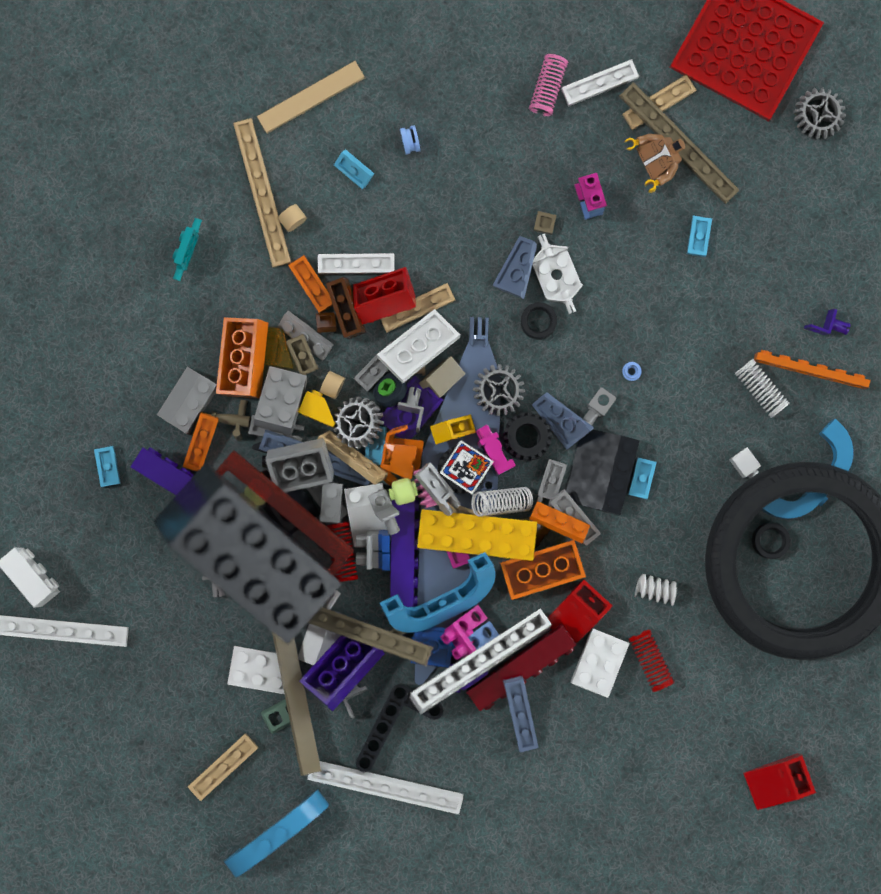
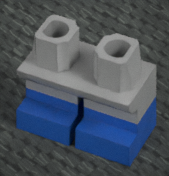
M368 530L367 534L356 535V547H366V553H356V565L367 566V570L382 568V570L390 571V535L388 530Z

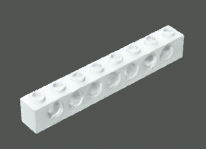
M539 609L413 691L410 699L420 714L424 713L549 631L552 624L543 611Z

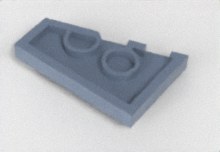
M519 236L493 283L495 288L524 299L537 247L533 240Z
M545 393L532 404L538 414L546 420L550 429L566 449H569L594 429L593 426L549 393Z

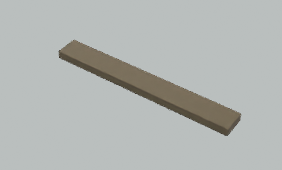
M634 82L620 94L619 97L655 134L670 137L673 142L678 139L684 142L685 149L678 152L681 160L725 204L739 191Z
M323 607L308 621L309 624L424 666H427L433 650L431 646Z
M272 632L301 776L321 772L305 688L300 682L302 674L295 640L293 638L289 644H286Z

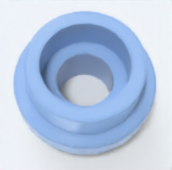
M628 362L624 365L622 374L626 380L635 381L641 376V367L636 362ZM630 368H633L635 370L634 375H630L628 373V370Z

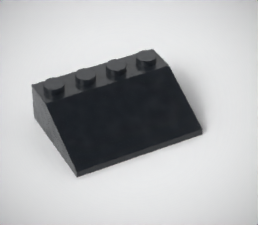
M591 430L578 441L566 487L567 493L577 505L618 516L621 515L640 440Z

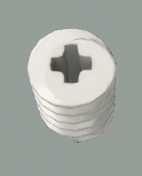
M642 574L636 585L635 597L641 592L642 599L648 594L649 600L656 596V602L663 598L664 604L671 600V606H673L677 594L676 582L672 581L669 585V581L665 579L661 584V578H657L654 582L653 576H649L646 580V574Z

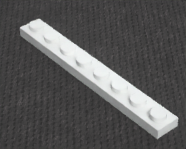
M0 615V635L127 647L129 627Z
M319 761L321 772L308 775V780L455 814L460 813L464 795L383 775L361 772L356 769Z

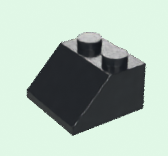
M303 489L281 493L264 507L267 514L291 535L320 514Z

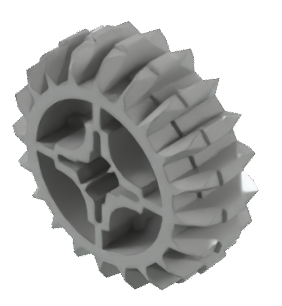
M814 88L812 93L807 91L805 96L799 98L800 102H797L795 105L798 109L794 110V114L798 116L794 118V121H800L797 128L804 127L802 134L809 131L808 137L811 138L815 134V139L817 140L820 136L823 139H826L828 135L832 137L835 134L834 131L838 132L840 130V126L844 124L842 119L846 117V114L842 112L845 110V106H840L843 102L842 99L836 100L838 94L832 96L830 95L831 90L825 93L824 88H821L818 93V90ZM813 100H822L820 105H808ZM828 104L832 107L834 115L828 110ZM822 108V116L818 119V111ZM806 112L812 117V123L807 119ZM821 121L832 122L829 126L818 127Z
M498 364L497 370H495L494 365H491V372L484 368L485 376L479 373L478 377L481 381H474L476 385H479V387L473 388V391L479 392V394L474 395V399H481L477 403L478 406L484 403L485 406L482 408V411L490 408L489 415H492L494 410H496V416H500L501 410L504 415H507V408L514 412L515 410L512 405L519 407L520 403L516 400L524 399L523 396L519 395V393L525 392V389H519V386L524 385V382H517L521 376H513L516 371L515 369L509 373L508 365L505 366L504 370H502L501 364ZM493 375L505 376L500 383L489 379ZM509 381L512 382L514 387L513 397L506 389ZM484 383L491 389V396L488 400L483 391ZM503 383H505L501 390L503 394L501 395V393H499L493 398L496 392L494 386L497 385L498 388L499 385L501 386ZM496 398H503L509 401L508 404L503 406L492 404Z
M357 397L356 400L350 398L349 403L343 402L344 408L338 407L340 413L334 414L338 418L334 421L337 427L333 429L338 433L336 437L342 439L341 442L343 444L348 443V447L351 448L355 446V448L360 449L361 445L366 448L368 443L374 444L373 438L378 439V431H383V429L379 428L380 425L385 424L384 421L380 420L383 417L382 413H378L380 407L375 406L376 403L374 401H369L368 398L362 399L361 397ZM356 410L355 414L350 416V414ZM367 411H368V413H369V415H370V420H371L370 423H369L368 420H367V416H368ZM353 420H354V421H360L361 423H364V425H362V424H357V423L353 422ZM347 422H348L349 425H350V429H349L350 434H349V432H348V430H347ZM368 429L365 434L359 437L364 430Z

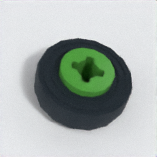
M394 374L385 375L379 379L374 387V398L384 407L395 406L405 397L407 385L405 382L402 383Z

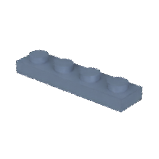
M522 676L504 680L519 752L538 748L524 679Z

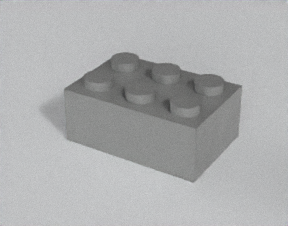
M269 366L254 416V425L292 436L307 385V375Z
M324 438L267 451L265 460L276 494L333 482L334 470Z

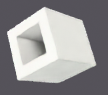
M748 447L729 459L742 478L747 476L749 479L759 472L757 469L761 467Z

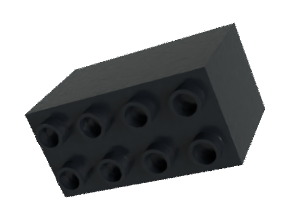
M207 462L154 519L155 525L171 549L286 644L292 641L341 585L338 579L317 556Z

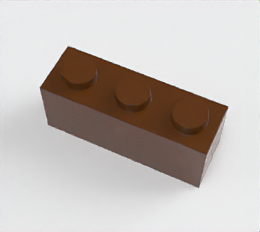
M342 277L326 283L343 337L351 339L365 334V327L362 325L354 309L353 291L349 279Z

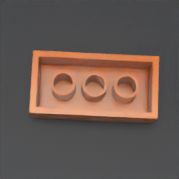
M224 317L216 394L227 397L260 399L268 322L260 319Z
M575 540L534 552L533 561L510 559L500 563L511 600L586 577Z

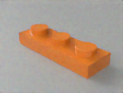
M304 255L288 265L319 313L333 306L329 292Z
M203 412L200 413L182 467L198 472L204 465L219 420L218 417Z
M538 501L529 519L580 543L584 542L590 527L589 524Z

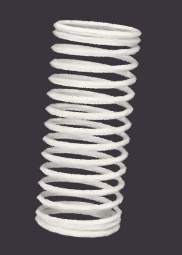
M752 359L738 370L735 375L741 374L738 377L740 379L747 371L750 372L741 382H744L748 376L753 375L744 383V386L756 378L747 386L746 389H749L754 383L758 382L749 392L763 384L752 396L758 393L761 388L765 389L755 399L760 397L765 390L768 392L757 402L763 400L767 394H771L760 406L765 404L768 399L773 398L763 407L765 409L772 402L776 401L766 410L768 412L775 405H778L768 415L772 418L790 402L786 401L787 398L782 399L784 395L779 396L781 392H777L778 388L774 389L776 385H772V381L769 382L770 378L764 380L767 375L761 377L765 372L759 373L762 368L756 370L759 365L754 366L756 361Z
M527 487L482 491L474 493L471 504L476 516H491L529 511L533 505V497ZM522 490H524V492H525L526 495H527L528 505H527V508H526V509H525L526 500H525V496H524V493L522 492ZM521 493L524 498V507H522ZM477 494H479V495H478V498H477V509H478V512L476 511V508H475V498H476V495H477ZM480 495H481L480 505H481V510H482V512H483L482 514H481V512H480V510H479V506H478V500H479V496H480Z

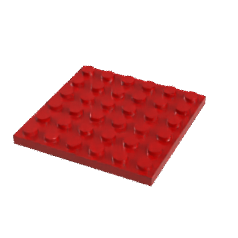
M707 0L671 63L670 68L684 76H688L689 79L757 116L770 121L824 22L784 0Z

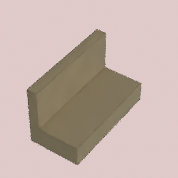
M450 356L440 362L418 384L422 389L430 387L437 397L441 398L466 373Z

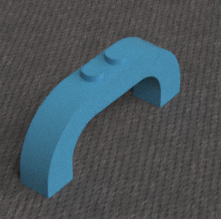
M833 419L819 435L832 448L833 461L831 465L849 471L853 461L852 440L844 426L836 419ZM806 492L796 501H785L779 498L761 510L776 518H796L811 512L817 505L822 506L828 498L826 497L827 494Z
M486 552L468 560L470 574L463 584L422 605L405 607L398 595L380 602L381 608L391 626L398 631L406 633L424 631L478 604L489 593L495 581L494 565Z
M317 789L273 826L225 859L224 863L235 878L240 876L307 826L329 806V803Z

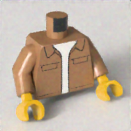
M647 134L637 137L636 140L633 138L625 140L624 143L628 141L633 143V147L627 148L629 151L633 150L636 145L639 146L636 149L651 178L645 182V187L649 184L654 186L649 190V193H653L656 190V186H661L673 179L678 169V164L681 162L678 152L685 149V144L681 139L673 142L670 137H664L661 134Z

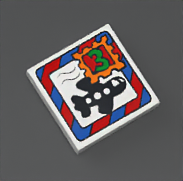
M460 440L440 471V474L473 494L494 461Z

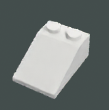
M383 483L344 489L354 547H356V535L367 534L368 530H387L385 523L381 522L375 515L368 498L369 495L384 489ZM378 496L375 499L377 506H382L385 503L384 496Z

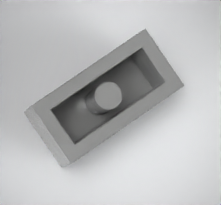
M323 484L320 522L341 523L343 484Z

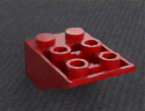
M582 579L547 619L552 624L551 629L562 623L577 644L613 606L586 580Z
M799 753L743 773L757 810L798 800L816 793L803 756Z

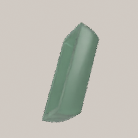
M286 699L261 712V716L271 734H275L291 725L289 714L286 710ZM277 711L283 721L273 726L269 715Z

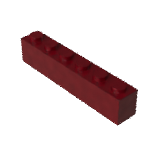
M561 623L467 688V694L479 711L483 709L488 710L495 704L494 701L507 697L504 680L522 676L526 684V679L531 676L533 678L542 673L544 667L547 665L550 667L557 663L560 656L563 654L567 656L573 652L576 643Z

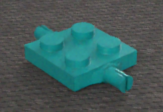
M194 218L192 227H186L185 231H182L179 241L181 243L179 249H175L172 258L176 265L173 279L181 281L183 272L187 271L199 238L198 230L202 222L201 219Z

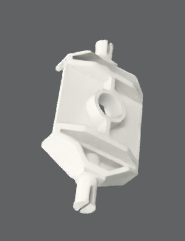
M545 234L539 235L538 239L542 247L540 252L534 257L532 266L545 298L550 302L565 304L568 313H574L576 309L572 298L583 285L574 268L567 250L568 248L550 245ZM553 270L561 271L562 278L554 280L551 272Z

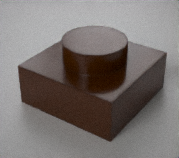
M334 312L315 313L317 333L336 332Z

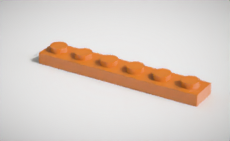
M765 350L757 352L754 356V360L758 363L861 389L869 388L870 380L865 379V376L861 374H854L852 376L846 374L847 371L835 369V371L828 370V366L817 364V366L809 365L808 361L790 360L791 357L785 355L776 357L772 355V352Z

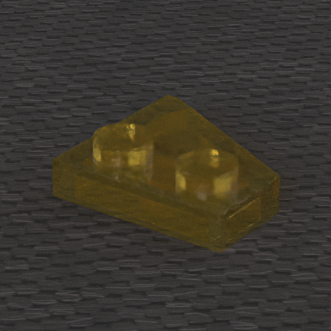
M268 327L264 366L293 369L283 329Z

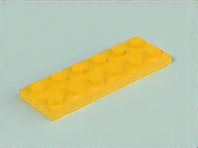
M421 509L417 548L477 555L486 552L488 556L533 561L538 522L488 516L478 517L461 513H452L450 516H447L442 511Z

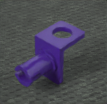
M837 309L828 310L823 328L809 324L805 325L804 329L821 335L830 334L831 330L846 335L850 330L847 329V327L850 328V323L836 319Z

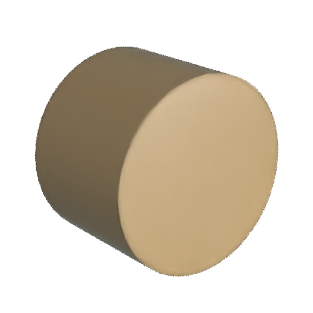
M297 204L287 208L278 217V220L288 232L296 229L307 219Z
M329 371L321 386L320 393L336 399L345 378Z

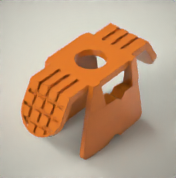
M408 425L393 428L386 433L381 469L388 473L384 481L390 486L393 481L398 480L392 473L411 480L413 472L420 469L424 441L394 438L396 433L408 429Z

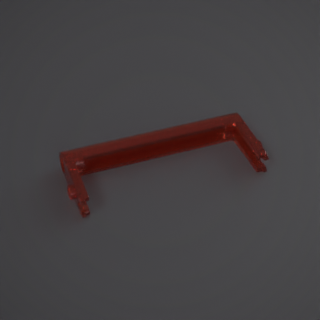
M235 450L231 452L217 469L222 476L226 471L231 472L335 558L328 568L333 575L353 553L354 549Z

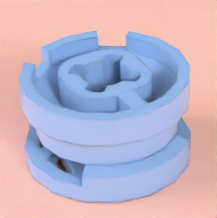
M415 125L410 126L408 129L400 128L405 154H410L411 151L420 152Z

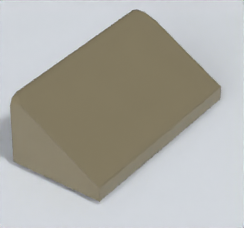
M304 334L286 341L300 374L306 375L318 370Z

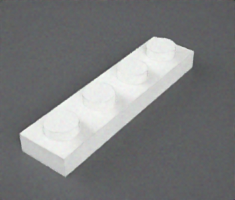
M631 59L566 85L561 90L568 106H571L639 78V75Z
M394 253L318 254V274H386L394 271Z

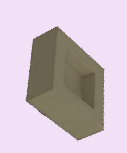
M538 211L533 231L552 235L556 215Z

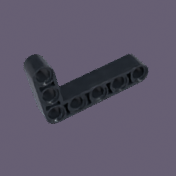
M402 683L396 684L392 688L356 760V767L359 771L368 772L372 769L403 705L420 713L410 699V695L415 689ZM398 687L403 688L406 692L402 698L395 695V689ZM440 702L436 704L440 708L438 715H432L429 709L422 713V715L433 720L439 719L443 715V706ZM394 705L397 709L396 714L389 715L386 712V707ZM381 722L386 723L388 730L382 733L378 731L377 725ZM376 740L379 743V748L376 750L370 749L369 741ZM368 758L370 766L362 767L360 759Z

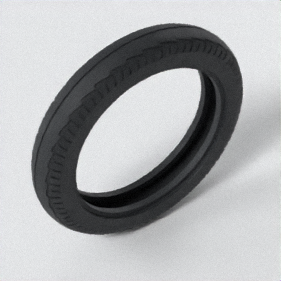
M795 462L776 466L757 474L742 484L719 510L708 536L705 553V571L708 588L713 602L724 621L737 635L752 646L775 656L797 660L830 657L858 645L869 637L881 625V496L864 480L849 471L816 462ZM794 493H824L836 497L849 506L862 521L867 531L872 551V566L868 583L857 602L845 614L830 623L807 629H794L776 625L758 615L746 601L741 591L736 570V557L741 537L749 522L769 503Z

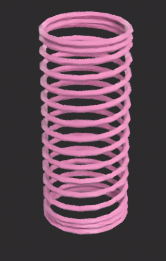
M547 54L544 57L545 60L543 61L541 73H539L540 76L538 77L539 80L537 81L536 89L533 93L534 96L529 107L534 113L538 111L534 108L545 110L546 112H543L544 116H551L553 113L552 108L555 107L553 104L556 103L557 92H559L558 88L561 87L562 76H564L563 72L566 71L564 68L568 64L565 58L555 54ZM547 57L559 59V60H561V61H563V62H560V61H557V60H553V59H549V58H547ZM552 62H558L560 65L552 64ZM548 65L556 66V67H559V68H561V69H563V70H558V69H555V68H551V67H549ZM546 69L555 70V71H558V72H560V73H562V74H557V73H554V72H549V71L546 70ZM545 73L554 74V75H557V76H559V77H561V78H555V77H552V76H548V75L545 74ZM544 77L553 78L555 80H558L559 82L547 80ZM543 81L551 82L558 86L549 85ZM542 85L550 86L557 90H551L543 87ZM540 89L548 90V91L554 92V93H556V94H550V93H547V92H543V91L540 90ZM539 93L547 94V95H550V96H552V97H554V98L545 97V96H542V95L539 94ZM538 97L546 98V99H549V100H551V101H553V102H547V101L541 100V99L538 98ZM539 102H544V103L550 104V105H552V106H546V105L540 104Z

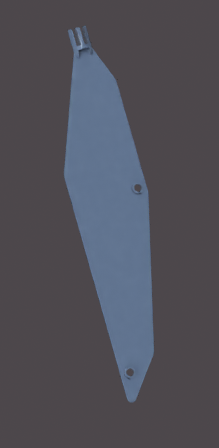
M470 317L469 341L459 363V366L466 374L448 390L434 425L471 414L476 431L488 424L492 434L497 432L499 436L500 416H496V410H494L492 415H489L490 408L482 411L485 405L484 403L479 406L477 405L481 399H474V395L479 394V392L473 391L474 387H479L474 381H481L478 374L481 373L485 376L484 368L491 372L490 366L494 365L495 370H497V364L488 342V317H485L484 335H481L482 317H477L476 335H474V317ZM493 375L489 377L491 381L493 380L496 383L501 382L500 375ZM484 383L483 391L488 400L491 396V389ZM497 385L494 386V388L496 389V392H495V395L493 396V398H494L496 395H498L499 393H501V386H500V385H499L498 388H497ZM496 398L492 404L500 406V398ZM431 432L423 449L422 467L430 462L438 471L437 467L442 455L448 449L457 446L460 440L483 454L482 447L479 448L477 442L480 440L479 437L474 433L435 445ZM491 467L480 486L483 488L486 482H490L492 487L487 489V491L498 490V476L495 477ZM453 493L459 500L460 506L472 509L473 494ZM421 505V509L441 511L439 505L428 508ZM419 548L418 606L463 584L470 574L469 563L453 569L446 551ZM469 554L470 559L478 556L477 554ZM463 612L435 627L448 628L462 617ZM415 664V683L417 685L423 684L436 667Z

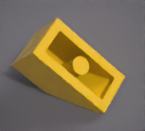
M312 390V393L307 391L298 413L335 428L333 416L326 399L322 397L323 394Z
M471 414L430 426L435 445L476 433Z

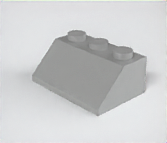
M187 367L157 415L189 435L198 422L200 413L205 411L215 395L217 384Z

